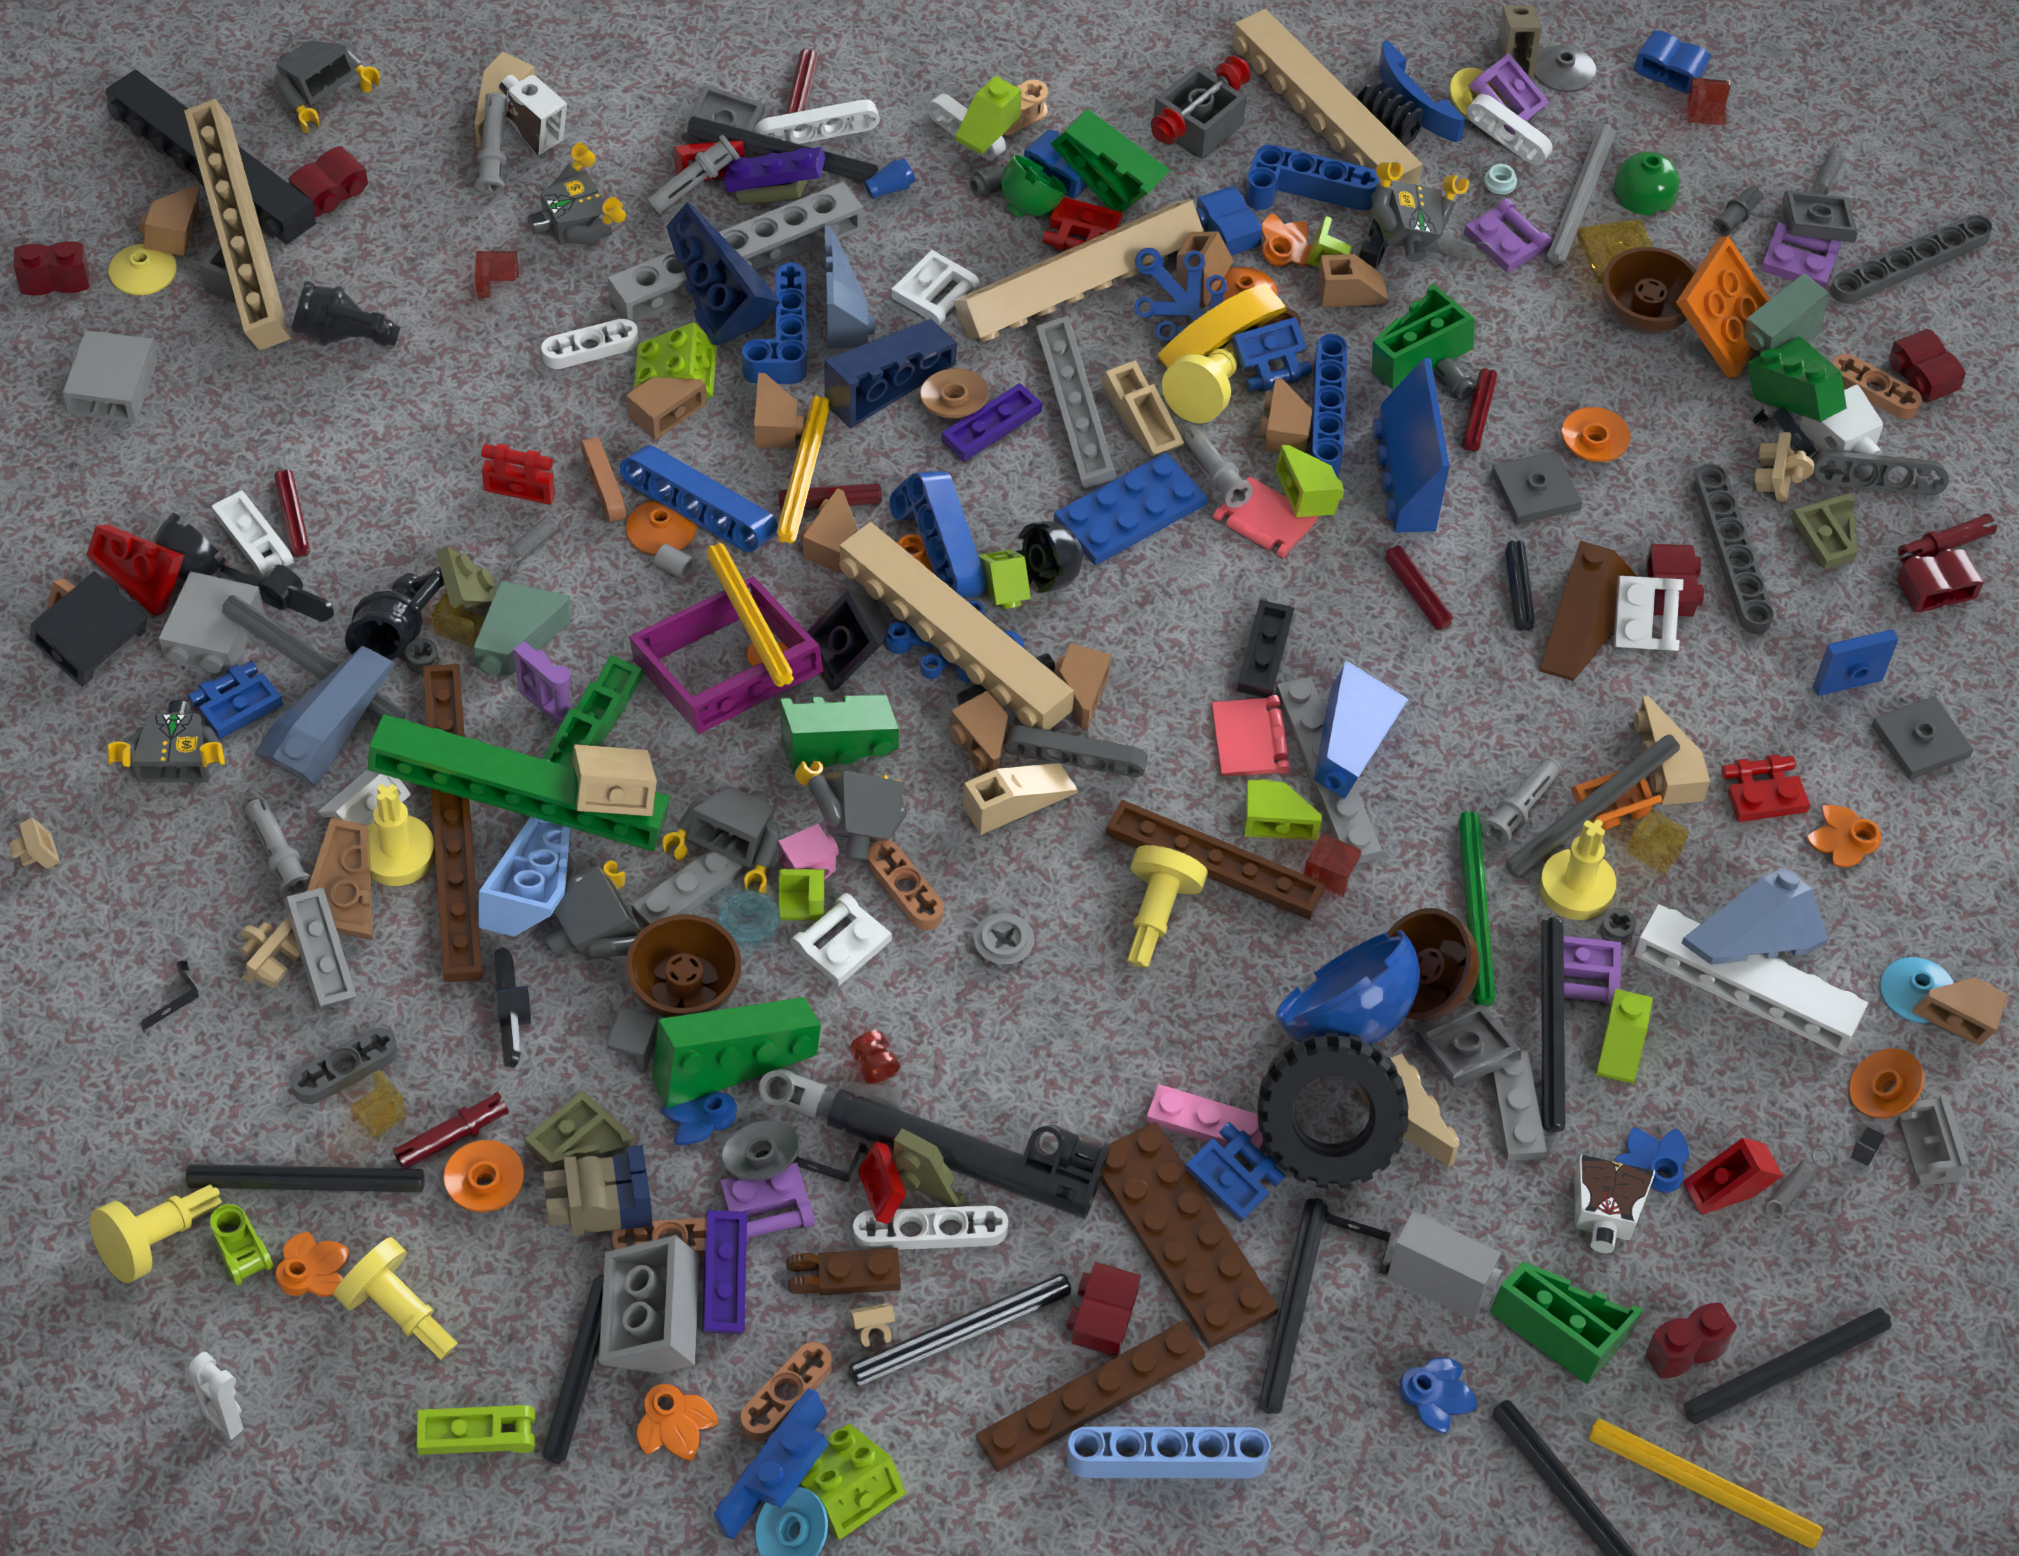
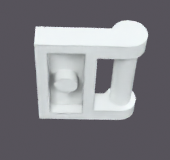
M931 250L892 288V299L922 315L925 320L932 319L940 326L946 320V314L955 306L953 300L967 293L974 292L979 287L980 282L972 272ZM952 280L958 283L937 305L931 303Z
M1618 576L1613 647L1679 651L1680 640H1676L1679 591L1683 590V579ZM1655 589L1665 590L1662 639L1652 638Z
M844 893L836 900V906L804 933L798 932L790 939V943L794 950L839 987L892 941V933L859 907L857 901L850 894ZM846 916L853 921L820 950L813 945Z

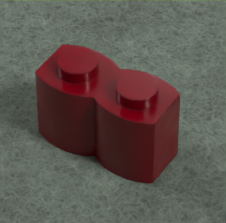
M342 146L328 150L316 162L302 166L288 178L291 186L313 201L315 217H319L324 213H331L342 200L360 195L368 185L366 168Z
M66 241L50 246L27 244L14 249V270L22 294L38 296L53 291L76 293L89 289V266L82 243Z
M1927 328L1893 342L1889 356L1892 369L1897 373L1900 372L1908 380L1909 386L1920 393L1924 402L1928 403L1961 390L1966 372L1959 360L1952 353L1946 351L1944 344L1932 330Z
M1651 544L1646 559L1647 577L1683 579V590L1679 591L1678 616L1694 617L1697 606H1702L1704 599L1703 585H1698L1697 577L1700 576L1701 572L1700 556H1695L1693 545ZM1655 589L1653 615L1663 616L1665 590Z
M1946 549L1939 552L1935 557H1912L1902 565L1896 579L1915 612H1924L1940 608L1944 605H1953L1973 600L1978 597L1984 583L1966 550Z
M1097 1262L1094 1263L1091 1274L1083 1272L1077 1294L1082 1296L1083 1300L1080 1308L1072 1307L1067 1323V1330L1073 1331L1071 1344L1116 1357L1119 1356L1138 1295L1141 1275Z
M1722 1303L1703 1305L1694 1310L1688 1319H1673L1659 1326L1651 1338L1645 1356L1659 1378L1677 1377L1688 1371L1693 1363H1705L1720 1357L1727 1350L1737 1325Z

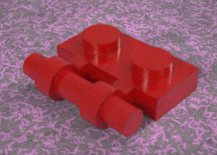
M1063 197L1050 217V228L1059 231L1055 233L1046 230L1042 243L1054 246V250L1064 252L1120 227L1123 213ZM1075 234L1082 237H1086L1087 239L1086 241L1070 237V235Z
M498 443L497 446L483 445L481 457L487 458L482 467L484 491L548 505L552 504L555 497L553 473L549 472L553 466V458L541 456L539 451L528 450L527 452L512 450L509 445Z
M1779 754L1767 755L1764 760L1749 761L1745 758L1735 760L1734 764L1722 765L1721 774L1723 779L1737 778L1739 783L1730 785L1727 792L1738 822L1808 813L1810 803L1800 776L1785 777L1783 772L1795 770L1796 762L1794 756L1781 757ZM1768 774L1770 780L1754 782L1752 776Z

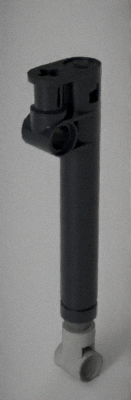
M781 1069L768 1072L759 1083L760 1096L770 1105L781 1106L817 1119L819 1115L828 1118L827 1125L841 1131L844 1129L847 1133L874 1143L877 1141L888 1144L889 1148L893 1150L894 1139L903 1128L937 1146L944 1158L943 1162L951 1171L1086 1219L1111 1150V1144L1105 1142L1102 1147L1080 1140L1078 1134L1066 1131L1058 1125L1050 1124L1033 1131L1028 1140L1024 1155L863 1096L857 1097L854 1093L840 1089L837 1094L828 1091V1086L796 1075L791 1070ZM777 1077H782L788 1084V1092L783 1098L777 1097L772 1090V1083ZM1045 1132L1054 1134L1058 1140V1148L1053 1154L1044 1152L1040 1147V1137ZM1078 1153H1080V1154H1082V1155H1085V1156H1088V1157H1091V1158H1093V1160L1090 1159V1158L1081 1156V1155H1079Z

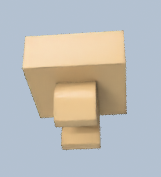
M33 817L19 824L23 837L15 839L9 844L12 857L20 856L23 866L37 861L46 869L60 863L51 832Z
M883 1303L848 1310L851 1327L860 1329L859 1340L864 1347L870 1346L868 1334L875 1328L882 1331V1338L885 1343L891 1342V1330L885 1324L895 1322L893 1306L891 1304Z

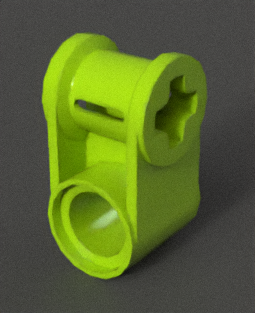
M226 1204L214 1210L210 1218V1225L215 1244L235 1286L241 1285L242 1279L263 1269L267 1271L274 1269L263 1241L255 1233L241 1207L235 1204ZM227 1226H239V1228L234 1232H222V1230Z

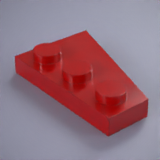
M108 524L95 526L86 554L153 616L166 612L184 558L183 554Z

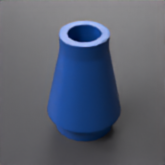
M902 158L898 161L893 159L874 176L864 181V185L871 198L874 199L878 196L909 189L910 184L915 182V176L906 159Z

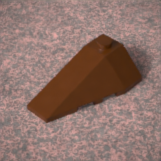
M1580 541L1541 662L1540 672L1574 681L1596 656L1597 651L1607 639L1614 635L1618 576L1638 577L1615 550Z

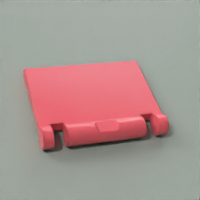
M1249 476L1246 481L1251 484L1253 494L1248 502L1237 508H1231L1224 503L1216 509L1213 519L1220 522L1226 514L1230 515L1226 522L1227 527L1268 551H1271L1277 543L1280 544L1277 556L1284 559L1289 551L1315 524L1319 516L1296 518L1287 497Z
M1272 695L1267 698L1212 702L1221 776L1287 774L1290 772V763L1286 761L1289 756L1282 710L1277 709L1281 706L1279 696Z

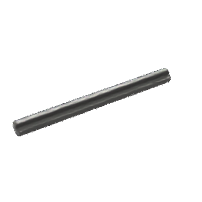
M230 595L223 603L222 612L320 680L326 678L338 667L336 663L236 595ZM376 692L366 708L367 712L380 721L383 714L405 719L406 712L378 692Z
M1671 734L1662 737L1505 862V866L1510 874L1514 877L1521 876L1582 828L1585 821H1591L1680 750L1678 741Z

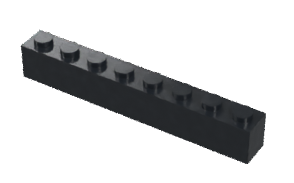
M136 69L105 89L108 99L107 109L115 120L125 122L136 136L146 138L160 154L166 153L181 170L185 171L187 169L204 186L184 110L188 109L186 106ZM238 146L259 225L263 227L264 231L271 238L277 237L286 245L316 224L313 201Z

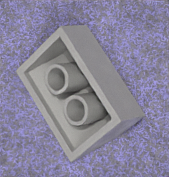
M676 1235L605 1252L599 1362L602 1365L653 1373H663L695 1365L699 1255Z

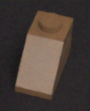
M191 186L152 201L149 213L142 214L139 233L144 234V249L185 256L199 212L200 187Z
M758 373L754 418V447L796 449L797 436H802L804 429V415H798V401L766 373Z
M652 377L642 385L634 387L626 395L628 417L656 440L707 405L706 383L702 379Z
M1070 643L1066 655H1059L1054 674L1074 690L1073 711L1071 713L1080 728L1088 730L1110 676L1112 655Z
M1973 977L1931 989L1913 1006L1912 1013L1981 1046L1997 1031L2008 994L1995 988L1988 982Z

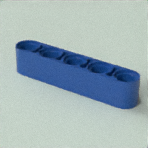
M1326 334L1318 339L1314 360L1310 455L1331 465L1338 478L1344 452L1348 346L1343 337L1337 334Z
M652 445L644 446L625 458L620 464L621 476L631 487L742 551L753 552L777 534L778 524L770 512Z

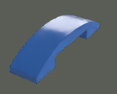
M1388 40L1382 42L1379 70L1382 80L1386 83L1385 88L1393 87L1395 89V96L1403 94L1405 96L1404 104L1408 101H1413L1415 103L1413 112L1418 108L1424 109L1423 128L1453 142L1460 141L1462 139L1465 117L1447 99L1435 103L1405 73L1407 59Z

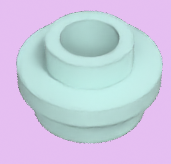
M1497 164L1492 166L1485 174L1484 184L1489 191L1495 194H1508L1516 188L1517 177L1510 166Z

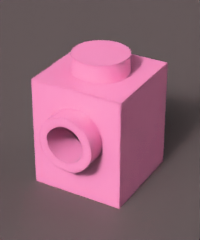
M819 824L778 841L779 862L784 869H824V880L832 872L836 871V856L839 855L838 846L830 834L825 835Z

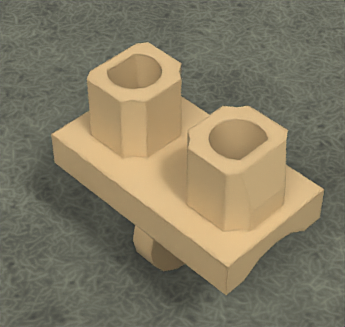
M1790 432L1780 433L1778 443H1761L1759 451L1761 466H1774V468L1756 469L1755 474L1757 491L1775 492L1776 500L1780 502H1787L1791 477L1793 482L1800 483L1802 479L1810 477L1814 472L1815 464L1810 457L1806 456V452L1797 451L1795 454L1789 447L1791 440Z
M289 916L269 938L267 935L273 928L267 922H263L259 928L247 925L240 932L241 937L246 942L240 949V952L244 956L249 957L254 950L257 951L245 966L247 971L243 974L242 979L250 984L257 979L274 989L287 972V968L276 961L274 957L279 952H282L295 963L301 958Z

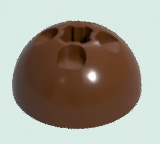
M1638 247L1626 250L1615 256L1608 263L1604 271L1603 294L1605 302L1612 315L1621 324L1633 331L1644 334H1660L1671 331L1688 320L1676 301L1697 270L1680 255L1665 249Z
M1424 908L1413 911L1398 920L1387 934L1390 938L1398 937L1399 935L1396 931H1403L1414 946L1420 969L1418 991L1414 1003L1405 1018L1431 1020L1455 1011L1470 996L1478 979L1480 967L1479 952L1468 928L1454 915L1437 908Z
M673 915L649 924L635 937L628 950L626 971L630 986L639 1001L655 1014L669 1018L715 1011L722 1007L733 994L739 981L741 955L734 938L720 924L697 915Z

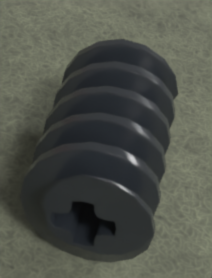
M1379 80L1374 85L1365 86L1356 98L1404 146L1411 143L1421 129L1425 113L1424 109L1418 108L1413 112L1415 103L1408 101L1404 104L1405 96L1403 94L1395 96V89L1393 87H1389L1384 91L1386 83L1383 80Z

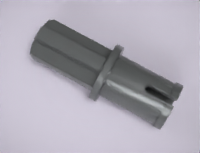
M1752 185L1746 188L1737 199H1731L1727 203V209L1713 221L1714 231L1725 237L1741 221L1745 222L1750 217V211L1763 199V192L1759 190V187Z

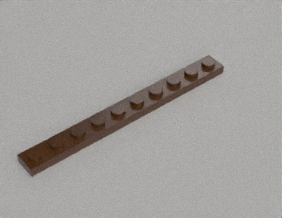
M459 664L423 666L426 726L465 737ZM431 788L444 982L482 980L470 801L467 798Z

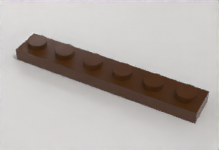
M1121 800L1106 827L1107 836L1133 847L1154 845L1184 853L1206 867L1208 878L1309 920L1325 892L1326 883L1125 800Z
M1183 1320L976 1433V1441L996 1472H999L1204 1359L1205 1350Z

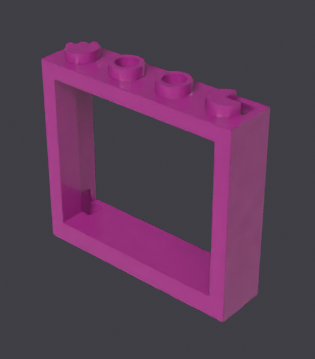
M754 576L744 580L747 588L751 589L750 594L769 629L788 648L782 653L793 671L792 676L794 679L791 684H785L782 687L775 685L764 663L761 662L692 697L659 661L660 658L740 620L725 590L629 636L633 659L636 665L643 669L647 678L697 734L824 672L819 644Z

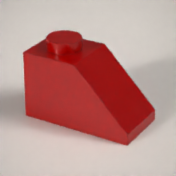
M1741 1138L1686 1178L1683 1183L1700 1214L1704 1215L1757 1196L1782 1178L1783 1174L1765 1143Z

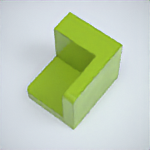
M1325 216L1314 234L1307 259L1308 264L1318 268L1321 255L1349 254L1351 250V245L1328 235L1332 220L1328 216Z
M780 869L779 919L818 921L823 917L824 869Z

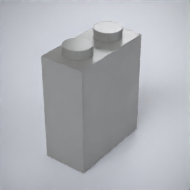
M85 330L63 390L68 414L136 423L158 362L153 339Z
M190 571L159 637L164 659L169 660L175 665L182 666L188 664L201 667L211 673H227L228 668L238 664L252 632L222 612V605L230 595H236L261 612L263 605L259 587Z
M1413 1211L1396 1242L1387 1279L1467 1318L1475 1320L1480 1308L1486 1311L1489 1309L1496 1294V1286L1503 1270L1497 1268L1501 1252Z

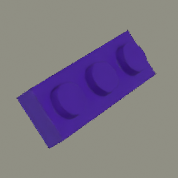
M822 147L810 149L801 148L796 151L779 154L770 153L754 158H740L737 161L729 162L724 185L728 192L820 178L826 157Z
M1019 383L984 405L977 412L968 415L943 431L941 442L965 462L1041 413L1042 402Z
M707 1210L705 1213L702 1333L742 1335L745 1331L747 1212Z

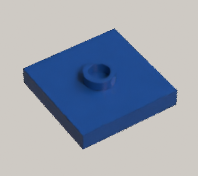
M1894 629L1828 644L1813 684L1817 696L1883 681L1899 640Z

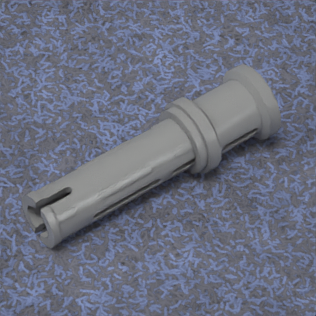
M492 92V99L490 93L486 94L483 146L482 150L477 154L480 170L479 178L475 181V188L484 193H500L505 189V183L502 180L503 166L506 165L507 157L503 152L502 146L507 97L502 93Z
M723 134L719 136V141L704 153L698 152L695 162L653 194L646 197L659 215L708 176L715 178L718 176V171L733 159L736 161L740 159L736 150Z
M1198 425L1188 427L1193 433L1194 438L1185 430L1182 440L1210 474L1209 481L1212 487L1223 493L1224 502L1231 508H1237L1247 503L1253 494L1251 484L1241 479L1235 464L1225 461L1204 434L1201 427Z
M1544 757L1512 797L1502 799L1497 806L1495 814L1482 822V834L1489 842L1497 846L1507 845L1512 838V832L1527 822L1530 808L1563 771L1561 764L1556 759Z
M255 799L249 802L245 807V812L269 856L268 868L271 874L277 876L281 883L280 892L282 896L286 898L287 896L306 892L311 875L304 872L299 852L288 845L267 800L261 799L259 801V799Z

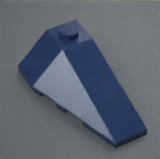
M686 202L666 228L677 262L683 265L687 281L684 282L688 293H692L696 309L693 311L696 321L712 343L718 346L759 327L778 306L780 301L764 279L691 203Z

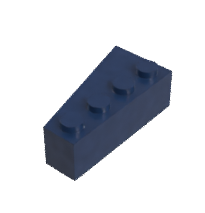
M928 319L825 359V396L829 399L830 410L851 429L923 385L931 375L956 365L957 342L932 319Z

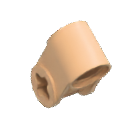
M1028 80L1016 86L1022 90L1020 119L1004 135H1012L1019 132L1022 128L1039 122L1046 117L1047 105L1044 101L1048 97V88L1045 83L1039 80Z

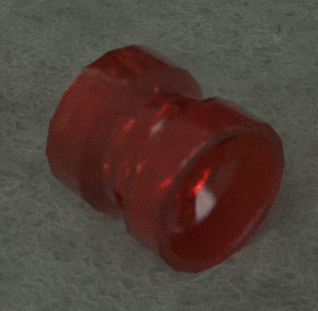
M879 1030L869 1031L860 1035L850 1045V1052L854 1060L861 1064L860 1072L865 1082L869 1084H877L888 1080L900 1069V1063L896 1055L888 1050L889 1042L885 1034Z

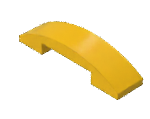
M1266 283L1247 289L1220 303L1191 323L1157 354V358L1168 369L1177 359L1184 355L1198 354L1206 357L1212 351L1229 342L1234 335L1246 331L1255 324L1260 328L1286 311V306Z

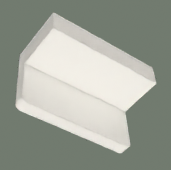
M367 769L318 812L323 818L334 817L335 819L365 824L368 827L374 822L373 813L377 806L376 796L378 795L377 787L383 784L385 787H389L391 784H394L398 789L400 802H403L411 794L400 779Z

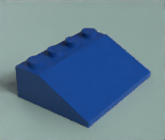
M1423 358L1381 403L1379 417L1374 418L1372 424L1373 438L1380 441V445L1377 446L1378 466H1384L1385 471L1381 475L1382 492H1388L1389 499L1386 500L1387 520H1393L1395 533L1436 531L1450 467L1431 358Z

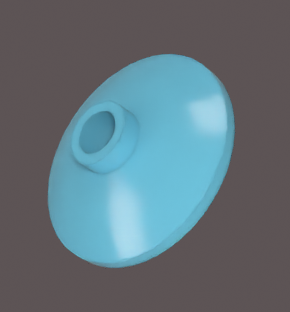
M1908 957L1899 959L1886 968L1881 977L1880 990L1887 1006L1898 1016L1912 1022L1931 1023L1912 1013L1913 1006L1931 989L1954 982L1949 974L1936 963L1923 958ZM1916 981L1922 982L1926 986H1920Z
M797 1487L781 1509L766 1502L758 1516L755 1531L756 1544L760 1555L818 1556L824 1546L828 1531L825 1507L816 1494L801 1487ZM799 1527H800V1533H799V1535L797 1536V1531H798V1529H799Z

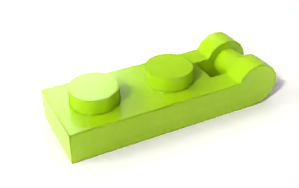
M528 1405L418 1410V1455L495 1451L530 1453L535 1449V1436L531 1433V1425L535 1423V1409ZM502 1424L514 1425V1432L502 1433Z

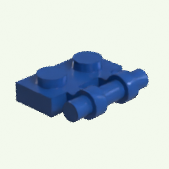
M1296 317L1236 334L1231 338L1241 370L1251 367L1255 368L1256 376L1245 380V385L1249 392L1261 389V391L1273 389L1275 378L1293 383L1300 381L1301 376L1312 373L1310 362L1298 363L1295 355L1307 349ZM1282 359L1284 367L1270 371L1268 362Z
M252 660L242 666L236 664L228 668L227 674L212 682L209 679L198 685L199 689L187 695L193 707L205 701L207 702L199 706L200 714L209 727L213 729L219 740L283 705L282 696L263 672L249 679L258 673V669ZM235 686V687L232 688L231 690H229V691H227V692H225V693H223V694H220V693H222V692L228 690L229 688Z
M1228 1122L1220 1130L1219 1134L1229 1144L1223 1148L1212 1138L1185 1165L1184 1169L1241 1223L1270 1193L1260 1181L1265 1177L1272 1185L1277 1187L1286 1178V1175L1276 1167V1160L1270 1154L1265 1156L1250 1142L1252 1137L1244 1130L1240 1132L1234 1125ZM1240 1153L1255 1168L1249 1173L1234 1158L1235 1155Z

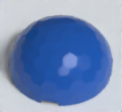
M1401 930L1396 931L1399 935L1398 937L1392 938L1385 932L1352 947L1314 972L1318 978L1302 992L1296 987L1279 1005L1276 1017L1282 1028L1299 1043L1303 1041L1304 1036L1313 1033L1315 1037L1326 1036V1031H1338V1036L1348 1037L1349 1033L1360 1036L1361 1041L1367 1044L1370 1042L1374 1044L1388 1036L1407 1016L1418 991L1420 969L1415 948L1409 938Z

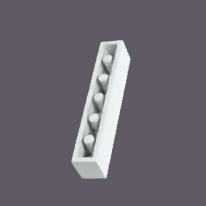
M1658 904L1640 937L1635 957L1844 1055L1868 1002L1858 998L1852 992L1840 990L1823 982L1821 978L1815 975L1806 974L1791 967L1779 958L1766 959L1763 954L1749 955L1747 961L1710 965L1681 944L1683 937L1698 927L1700 923L1685 917L1677 910L1668 909Z

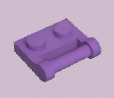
M1509 53L1468 85L1474 93L1478 92L1479 94L1489 95L1506 107L1488 85L1490 81L1516 114L1524 121H1528L1549 103L1547 98ZM1504 126L1509 133L1512 134L1514 132L1510 126Z
M1506 198L1495 209L1466 224L1464 234L1475 244L1478 242L1490 244L1491 248L1483 243L1477 246L1486 254H1489L1488 256L1508 273L1548 250L1552 245L1553 239L1545 232L1540 233L1515 210V204ZM1504 219L1508 220L1531 243L1527 245L1502 221Z
M1778 222L1761 271L1792 281L1805 273L1825 289L1842 242L1790 235L1787 228L1788 225ZM1782 241L1824 253L1826 257L1782 244Z
M524 641L513 649L518 691L555 723L561 725L570 707L573 708L569 702L568 686L571 683L570 671L564 666H554L543 651L533 649Z
M1564 936V976L1607 981V987L1564 982V998L1605 1002V1006H1610L1615 989L1620 990L1621 942Z
M797 1162L792 1163L791 1166L779 1175L762 1181H743L735 1177L720 1180L727 1211L747 1212V1217L796 1205L797 1210L747 1222V1243L749 1238L801 1225L803 1229L815 1226L813 1210L809 1203Z

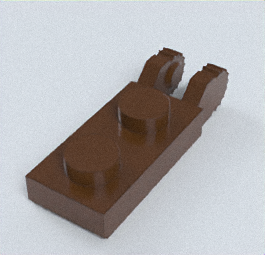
M898 1248L818 1253V1255L807 1252L789 1255L786 1259L787 1270L794 1272L819 1270V1278L813 1275L794 1276V1278L788 1280V1290L791 1294L820 1293V1295L901 1290Z

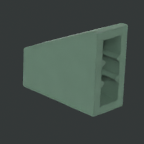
M1803 273L1747 318L1744 339L1753 349L1763 352L1768 349H1775L1798 336L1805 341L1814 338L1822 330L1829 292Z
M501 580L473 647L476 668H480L489 674L502 673L512 675L516 671L514 648L525 641L533 649H541L570 622L572 618L570 596Z

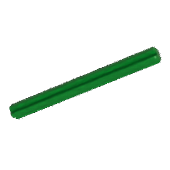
M1465 811L1460 814L1459 831L1467 927L1476 942L1480 959L1479 974L1473 989V998L1477 1006H1491L1495 999V986L1480 816L1475 811Z

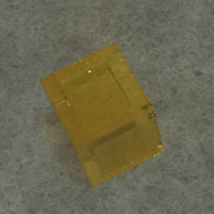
M445 591L432 612L435 634L469 647H474L486 617L463 609V605L458 608L451 607L447 591Z
M1651 809L1634 830L1627 853L1665 874L1683 852L1689 831L1654 809Z
M380 1070L372 1074L375 1089L350 1105L351 1114L374 1139L406 1118L402 1094Z

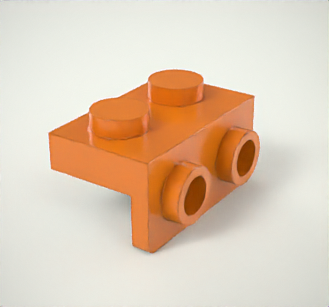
M1619 771L1572 787L1571 791L1576 804L1583 801ZM1645 777L1590 822L1594 823L1596 819L1603 822L1602 829L1608 830L1621 825L1620 817L1631 814L1632 819L1636 820L1653 814L1652 806L1663 801L1661 795L1652 796Z

